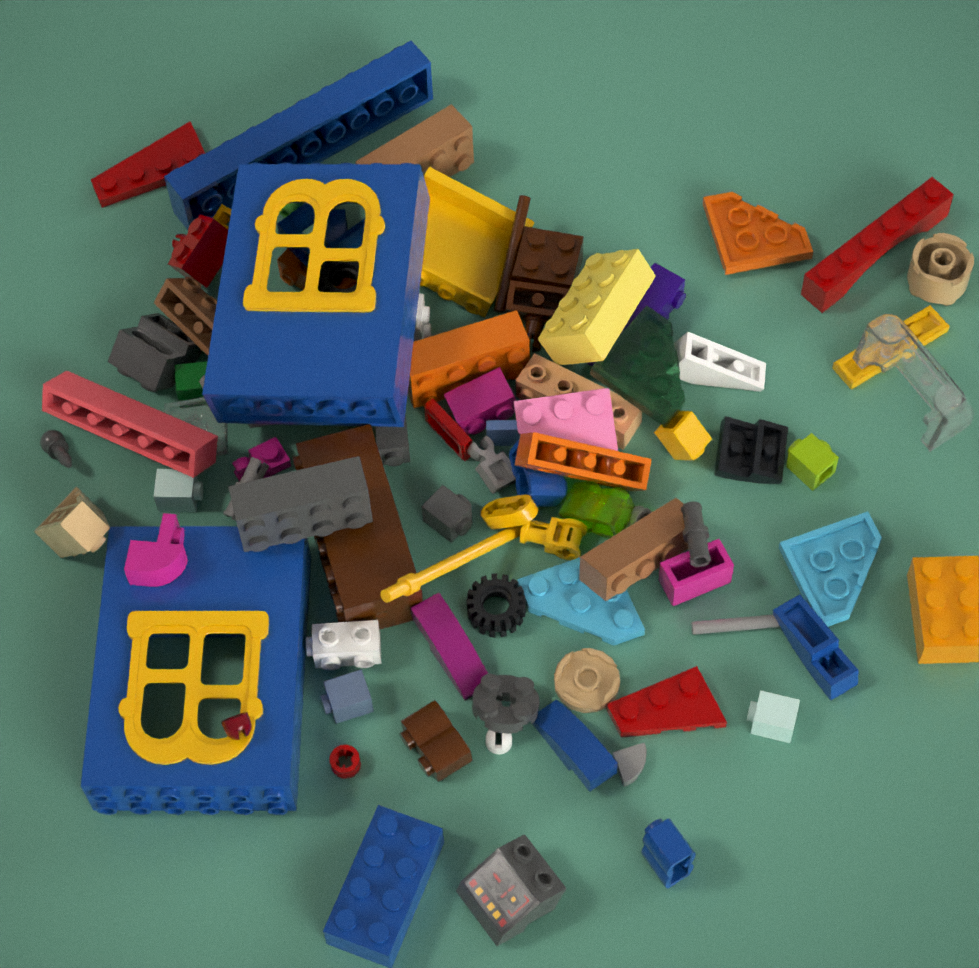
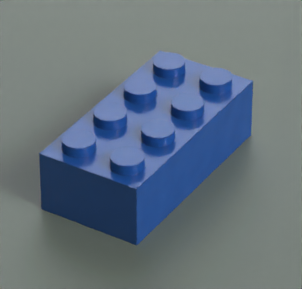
M378 805L324 927L323 934L326 944L392 968L444 845L443 828Z

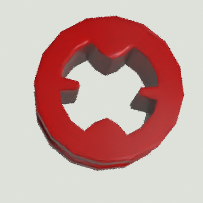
M347 744L339 745L330 754L331 770L337 777L349 779L359 772L361 767L358 751L353 746ZM345 756V759H347L348 756H351L352 765L348 768H345V764H343L342 768L339 767V758Z

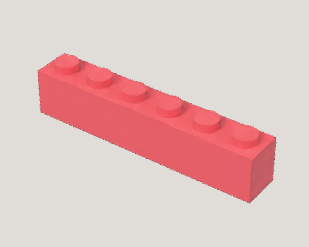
M65 371L43 384V412L193 478L216 463L218 436L69 371Z

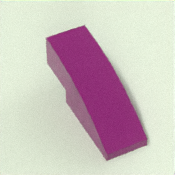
M438 592L411 608L412 619L429 643L431 652L465 701L473 696L475 688L481 683V678L488 674L463 628Z

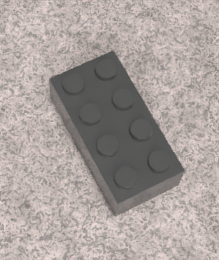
M359 456L228 486L244 552H259L267 549L269 546L282 543L293 544L303 538L316 535L327 536L337 530L345 528L356 529L373 522L368 487Z

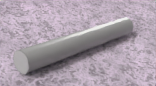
M774 615L691 622L693 635L780 627Z

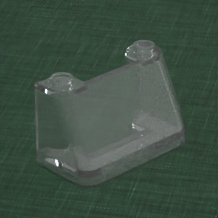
M893 314L881 315L867 324L852 358L861 369H864L867 365H876L885 373L896 366L929 405L932 411L923 418V422L927 425V430L920 439L927 449L931 452L967 428L975 414L971 402L908 326L898 316Z

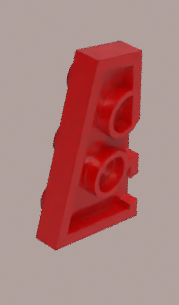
M697 666L612 701L606 707L620 737L661 734L662 731L677 729L693 731L698 727L708 726L724 728L727 725L724 715Z

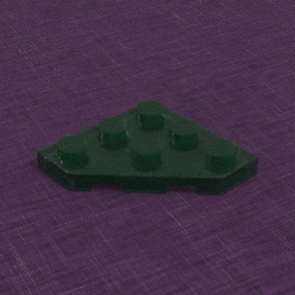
M646 306L617 338L604 361H598L591 367L590 375L665 428L684 407L685 396L684 390L681 387L680 367L677 350L674 347L672 323Z

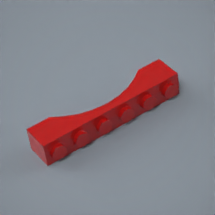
M934 177L929 178L804 274L801 295L823 313L843 298L863 273L887 251L910 236L921 232H928L946 218L949 214L954 194Z

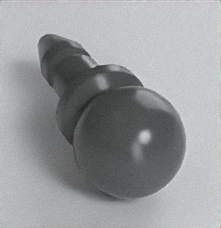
M57 430L46 431L40 439L43 451L52 459H57L61 465L71 468L72 458L68 453L69 446L63 434Z

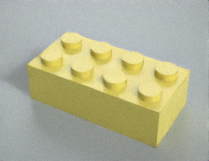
M639 249L618 250L605 254L596 253L586 260V265L578 277L573 280L571 288L559 302L558 308L551 319L546 322L544 330L538 337L539 342L554 363L568 365L604 361L656 277Z

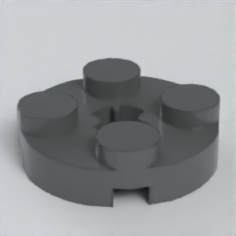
M486 674L481 678V683L473 692L472 712L477 719L478 716L485 722L484 727L491 731L506 734L517 733L523 730V725L528 724L530 721L532 724L537 719L540 703L539 695L534 689V682L528 677ZM501 701H508L511 703L509 707L502 706Z

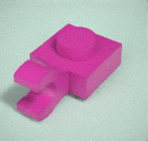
M277 437L249 449L250 458L241 457L232 462L236 469L234 474L239 482L251 457L261 460L262 464L265 462L269 465L263 478L270 477L291 467V460Z

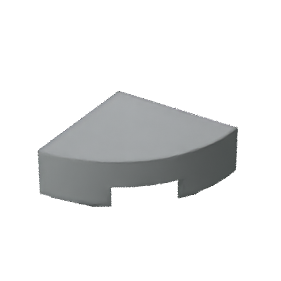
M645 742L615 751L612 754V757L618 763L617 770L624 787L633 783L645 766L647 756Z

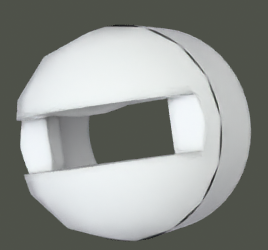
M488 730L486 734L488 750L498 755L508 752L512 747V734L502 733V745H495L496 733L498 732Z

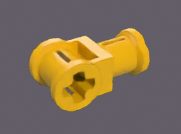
M551 517L550 523L531 520L527 524L522 525L519 542L525 544L528 541L544 545V552L555 554L561 559L571 561L580 557L581 550L579 547L581 539L586 535L588 528L583 522L571 518L559 519Z

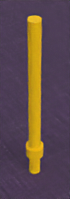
M522 526L508 527L416 574L408 573L400 577L396 584L381 591L382 600L388 603L402 595L410 596L416 593L422 585L519 537Z

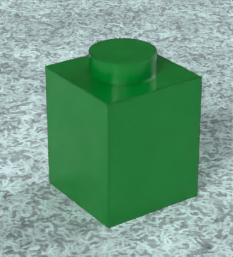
M207 361L175 365L176 393L180 407L207 404L202 395L203 388L199 382L206 373Z

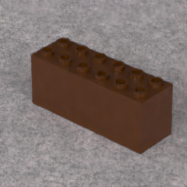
M371 424L296 443L298 456L293 457L296 471L359 456L368 487L373 522L356 529L345 528L337 530L327 536H314L315 543L318 545L323 571L326 573L331 599L334 601L336 608L335 612L338 622L378 620L379 629L381 630L413 621L411 608L423 601L421 588L410 596L402 595L388 603L384 602L381 598L382 590L396 584L400 577L408 573L416 574V569Z

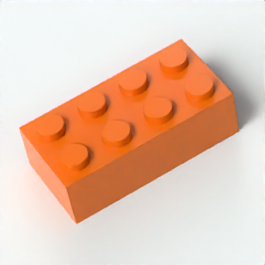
M517 310L414 341L408 395L413 408L424 406L432 398L436 402L446 399L445 393L499 367L506 380L517 379L530 360L529 338Z

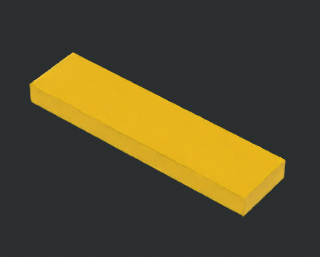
M929 305L833 362L832 369L852 390L947 333L949 325Z

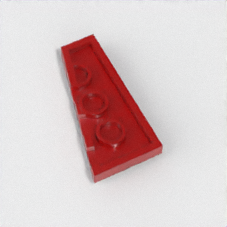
M191 121L92 178L91 183L101 208L166 186L165 175L193 161L199 155L205 154Z

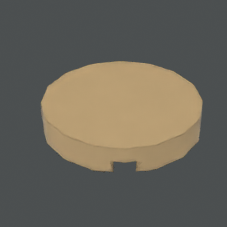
M583 648L581 651L574 653L572 651L566 654L557 664L554 673L555 692L560 701L571 710L581 713L598 712L606 708L607 704L614 701L617 697L620 687V674L617 665L610 656L600 650Z

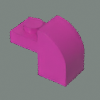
M163 513L157 542L130 540L124 567L130 585L163 586L178 578L186 568L188 558L183 546L185 533L184 528L179 525L176 514Z

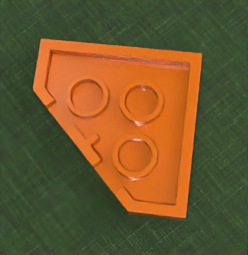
M734 192L703 197L702 204L725 275L812 259L813 249L805 227L795 222L791 225L779 219L778 214L760 205L754 207L742 201V196Z

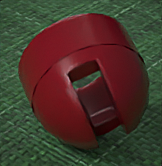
M243 712L221 721L225 733L232 740H240L238 731L242 730L245 737L251 732L252 726L248 712Z

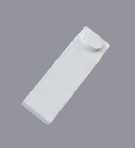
M690 332L684 334L668 348L666 374L696 385L759 392L764 390L766 363Z

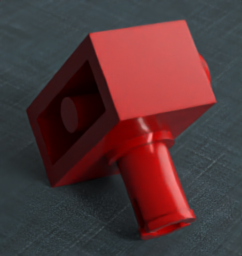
M199 215L189 225L187 235L177 234L175 237L180 239V241L173 239L172 246L174 250L168 265L184 277L193 278L202 287L207 288L223 264L228 229L214 218Z

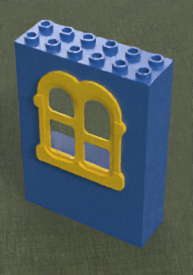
M258 162L239 164L202 392L218 423L364 426L371 424V426L404 427L430 196L420 164H292L287 162L281 164H262ZM289 203H307L311 205L315 212L313 231L310 234H277L275 231L276 223L281 209ZM340 203H358L365 210L363 241L359 248H326L324 246L329 213ZM304 247L310 249L306 283L303 291L270 292L267 290L274 248ZM325 261L358 262L359 272L356 290L350 293L320 292L318 285L322 263Z
M160 526L110 527L108 531L81 777V788L92 809L106 815L115 814L117 811H131L140 815L149 814L151 811H165L173 815L184 814L185 811H199L206 815L218 814L219 811H233L240 815H249L254 811H267L274 815H283L288 813V811H297L311 572V552L308 538H303L293 544L282 543L269 546L267 549L259 552H244L237 526H180L184 528L185 533L183 546L188 558L186 568L178 578L166 585L147 587L130 585L124 567L130 540L157 542ZM149 638H190L188 665L184 669L147 668ZM204 638H246L243 679L240 684L204 685L201 683ZM149 683H182L186 686L184 715L181 727L168 738H152L142 729L144 687ZM203 699H238L241 702L240 713L248 712L252 726L251 732L245 737L242 730L238 731L240 738L238 741L232 740L228 736L220 739L205 736L198 728L197 722L200 701Z

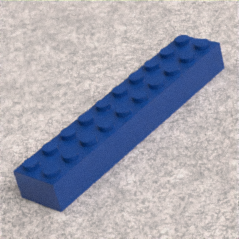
M411 40L402 46L394 48L382 57L372 60L362 68L348 73L333 84L323 87L313 95L299 100L293 106L274 114L262 123L250 127L242 134L223 142L213 150L199 155L196 159L182 167L172 170L164 178L173 212L188 230L191 222L198 218L199 215L213 218L221 204L232 209L239 164H251L254 162L262 164H281L285 162L292 164L320 163L433 100L431 62Z

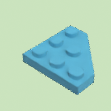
M868 511L779 543V550L802 597L828 627L850 618L880 546L882 537Z
M580 557L517 579L518 587L522 586L524 590L526 607L532 614L540 617L542 615L559 621L560 625L583 634L588 632L602 638L603 642L613 646L643 636L645 633V628L627 589L622 594H617L605 601L579 580Z

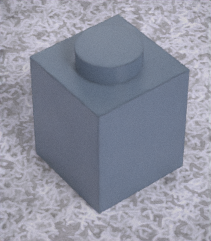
M362 669L323 681L326 694L320 695L325 713H332L336 724L374 712L372 698Z

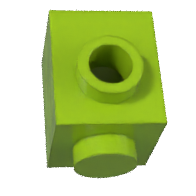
M810 433L803 440L801 438L797 439L788 448L786 467L812 491L835 473L839 457L832 452L831 447L826 441L819 440L813 433Z

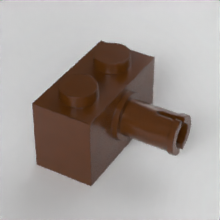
M510 280L505 314L517 310L521 321L526 323L525 330L529 338V347L531 339H534L532 352L541 351V343L538 337L569 289Z

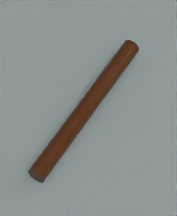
M520 195L494 306V311L497 313L505 314L509 284L510 280H512L531 201L530 197Z

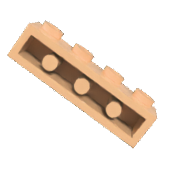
M535 353L516 379V397L520 400L605 388ZM610 390L617 446L624 450L642 423L643 406Z

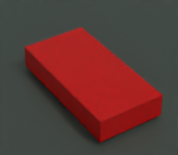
M432 398L424 404L426 422L462 460L466 461L471 457L467 449L472 443V439Z

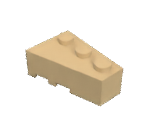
M76 486L35 529L34 533L60 558L75 557L81 553L84 555L89 551L93 553L98 550L106 541L103 535L110 529L104 513Z

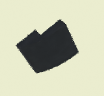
M725 416L720 425L714 475L744 482L780 484L783 479L788 427L762 419L752 424Z

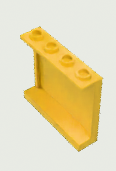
M429 167L424 175L430 203L420 286H425L438 293L441 298L452 300L463 306L468 312L485 318L498 293L516 212ZM526 218L525 227L532 228L535 222Z

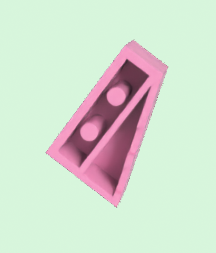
M609 388L514 401L519 436L523 433L536 432L618 451Z

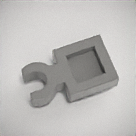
M488 436L483 437L480 442L484 450L479 449L475 442L470 444L467 449L468 454L471 458L480 462L475 470L492 494L516 483L509 458L504 451L496 455L494 443Z

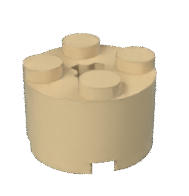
M937 233L926 240L924 238L921 239L913 250L908 269L907 280L910 293L927 302L946 306L954 304L966 291L974 265V256L966 248L967 244L959 237L947 233Z

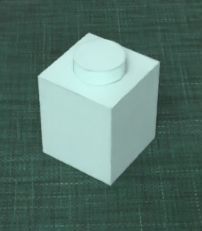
M157 469L153 497L158 512H196L197 501H202L203 482H198L197 476L193 478L174 469Z
M760 690L758 702H750L747 721L753 722L750 734L790 743L800 700Z

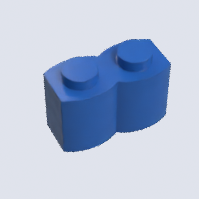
M518 440L509 451L512 472L516 478L517 495L528 494L536 506L556 507L567 494L568 486L566 479L560 475L515 466Z
M670 818L664 821L662 819L653 821L644 830L646 834L643 837L644 847L641 853L666 888H670L690 875L694 868L692 862L696 857V853Z

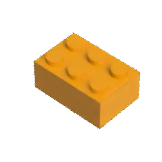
M979 556L913 557L907 573L918 664L979 662Z

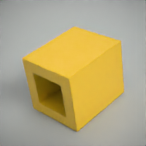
M672 411L654 432L674 460L694 461L704 453V448L712 440L692 411Z

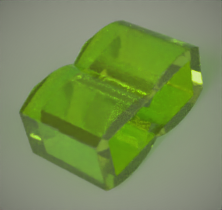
M575 482L558 514L561 519L571 518L583 522L588 528L587 533L592 532L610 539L626 529L635 505L630 494L624 489L617 487L602 489L594 482Z

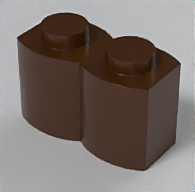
M435 700L401 720L403 732L399 733L400 737L409 751L415 748L421 756L417 761L427 777L433 775L439 782L473 761L469 747Z

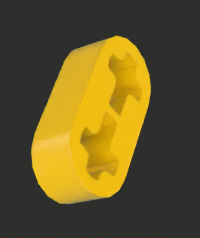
M523 494L495 499L486 504L480 514L488 528L501 529L527 524L536 517L539 510L531 496Z

